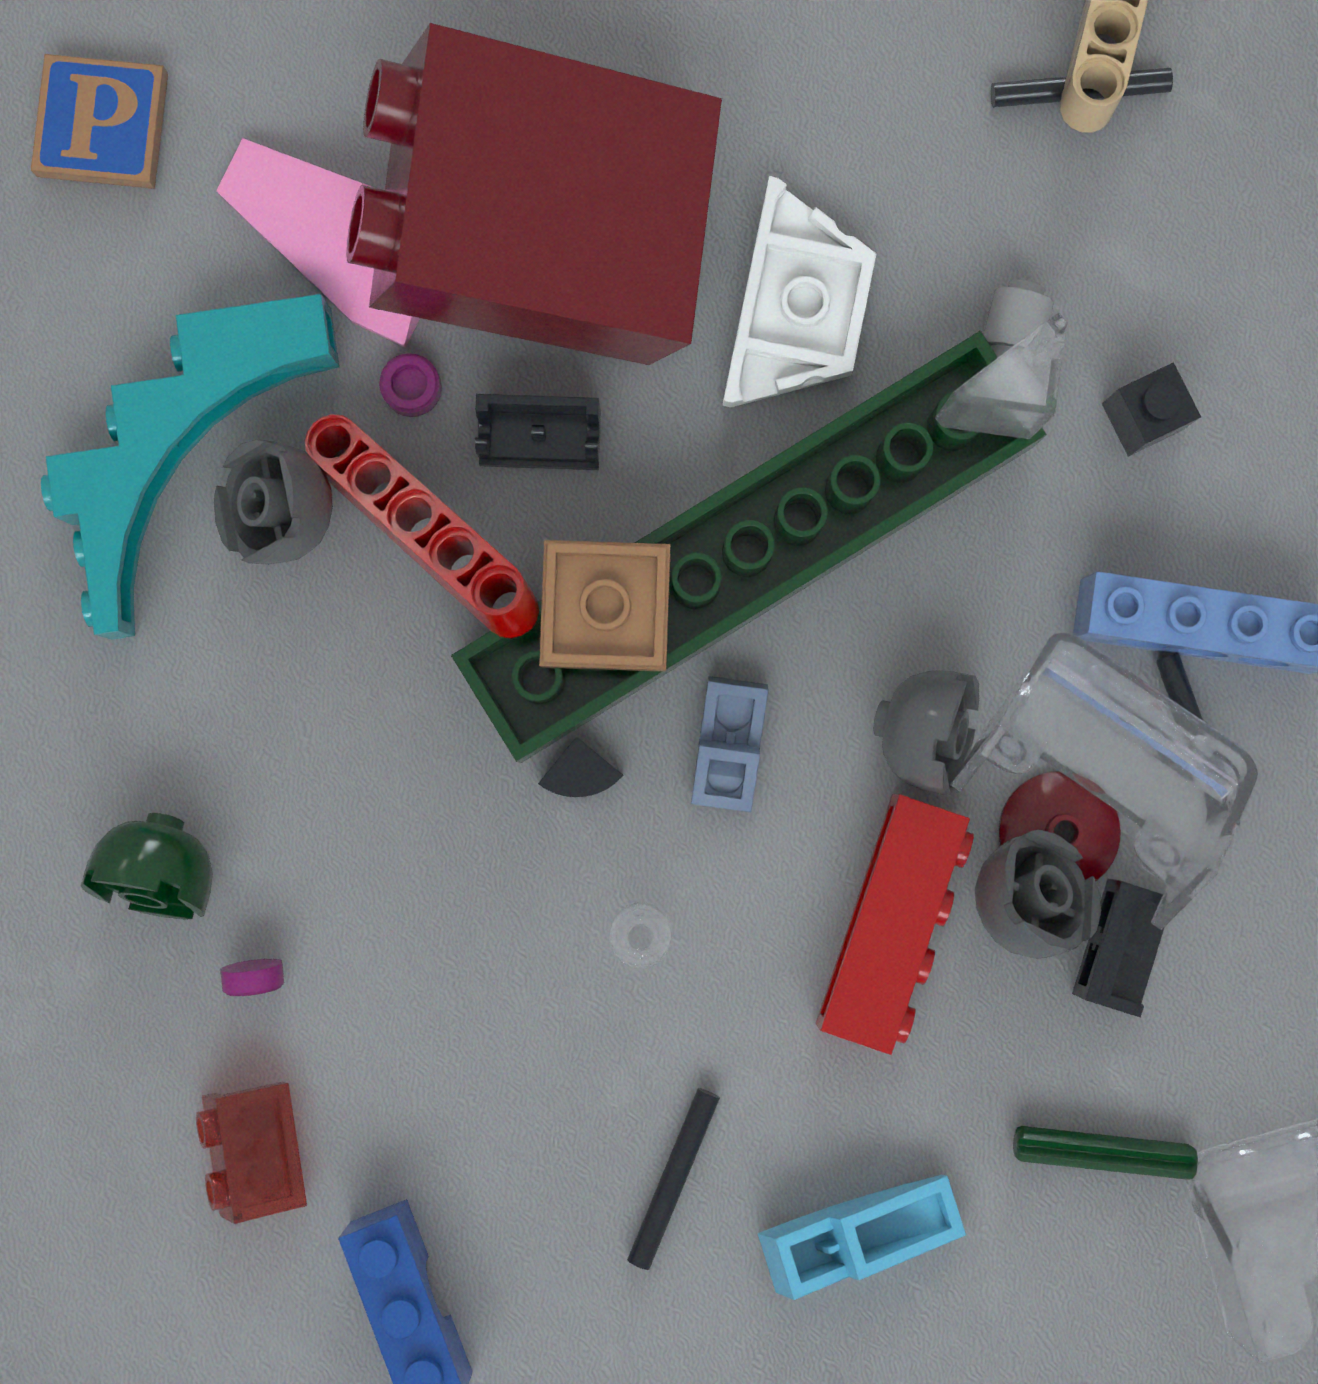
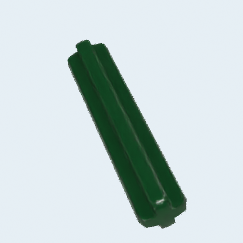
M1028 1126L1017 1127L1013 1138L1014 1156L1021 1162L1185 1180L1193 1179L1197 1172V1150L1185 1143Z

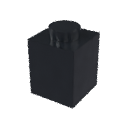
M1174 362L1119 388L1102 403L1128 457L1181 432L1201 418Z

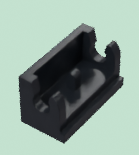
M476 394L475 411L478 418V437H475V450L479 457V466L599 470L601 426L599 398Z
M1107 878L1100 901L1101 915L1095 934L1088 940L1072 994L1086 1001L1141 1018L1144 1005L1141 1004L1169 911L1174 910L1177 899L1124 881Z

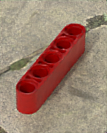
M331 414L321 417L312 424L305 438L306 452L326 473L328 481L493 633L500 637L514 638L522 636L531 630L539 614L538 601L521 573L513 564L352 420L343 415ZM344 448H348L344 454L334 458L337 452ZM389 482L383 491L372 495L378 486ZM431 518L424 528L411 532L416 523L423 519ZM473 555L466 566L461 569L451 570L459 558ZM516 593L513 601L506 607L493 608L496 600L503 594Z

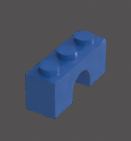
M406 1199L350 1221L338 1239L392 1383L469 1384L472 1369L451 1314L443 1317L435 1302L426 1270V1261L429 1256L408 1200Z

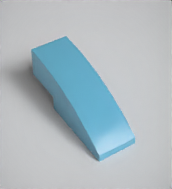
M938 1175L871 1193L757 1233L775 1292L792 1300H796L848 1277L862 1280L966 1236L951 1185L946 1175Z

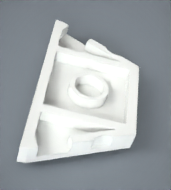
M769 176L723 399L722 406L735 407L851 376L854 368L876 253L856 237L847 236L839 231L834 220L817 207L812 210L786 190L787 184L777 177Z

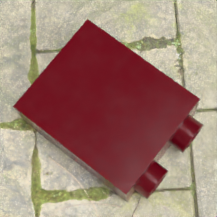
M429 23L402 64L384 59L377 60L368 88L363 121L364 137L391 143L385 190L361 185L357 192L349 223L346 258L350 264L374 268L369 308L645 365H651L690 345L692 342L722 98Z

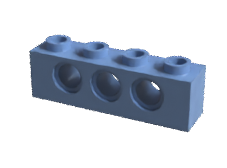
M1095 572L1080 580L1072 639L1171 654L1179 653V655L1312 674L1318 673V604Z

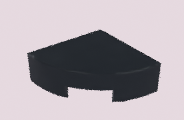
M576 737L538 784L558 795L586 797L607 790L624 775Z

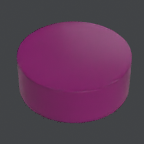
M412 353L398 355L385 365L380 375L379 386L382 397L388 406L400 415L407 417L424 415L435 407L441 396L442 384L440 376L434 365L421 355Z
M279 959L242 961L226 965L220 969L222 991L229 996L264 994L281 988L285 983L282 960Z

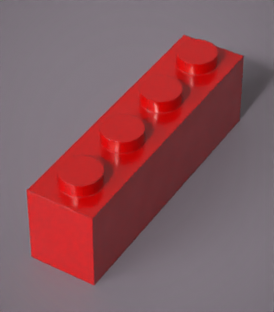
M892 794L815 1023L820 1031L892 1055L896 1041L903 1044L907 1041L916 1012L915 1008L908 1006L915 983L921 985L926 983L934 962L935 950L927 948L935 924L942 927L945 925L953 905L954 892L948 890L947 887L954 866L963 868L972 848L974 834L966 831L970 818L901 794Z

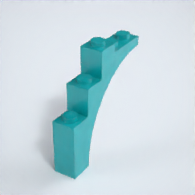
M321 294L176 315L178 335L170 337V349L176 370L178 372L183 371L184 375L111 385L113 405L106 406V423L111 439L118 441L119 446L46 456L48 475H43L41 478V492L45 506L49 511H53V517L70 525H80V531H75L73 534V547L79 566L85 567L88 590L83 591L81 594V608L87 626L93 627L94 635L111 640L135 636L134 584L141 543L158 498L186 455L214 425L253 397L294 378L339 368L332 310Z

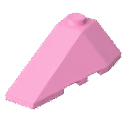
M242 138L216 190L218 194L283 254L310 283L314 284L336 305L352 323L406 348L420 318L369 308L374 268L350 264L346 258L348 229L354 201L360 186L369 185Z

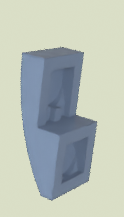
M708 676L691 804L744 812L752 811L760 759V743L769 691L768 684Z

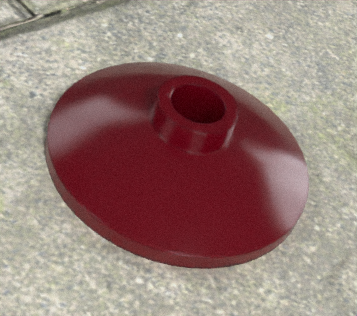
M1048 772L1034 776L1021 784L1010 795L1002 810L999 821L1000 846L1012 838L1038 829L1054 833L1056 825L1065 820L1071 823L1074 828V836L1069 843L1083 857L1075 863L1081 869L1085 880L1094 876L1095 881L1101 878L1110 868L1117 855L1121 835L1120 821L1116 808L1104 790L1090 779L1070 772Z

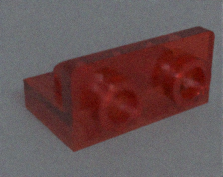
M277 1082L223 1095L218 1093L202 1095L204 1111L196 1113V1128L202 1148L210 1149L213 1172L206 1174L205 1188L212 1211L219 1210L222 1218L237 1224L307 1206L289 1083Z

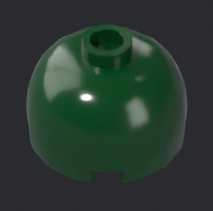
M149 813L146 822L128 821L113 827L95 845L87 862L80 886L86 893L107 903H110L113 892L118 893L120 898L130 902L128 909L164 918L188 920L193 919L194 912L200 917L205 915L211 893L213 871L209 855L200 841L191 834L182 831L184 822L181 819L162 813Z

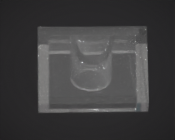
M1058 312L957 388L935 416L939 424L944 428L1024 439L1033 437L1056 413L1067 322Z

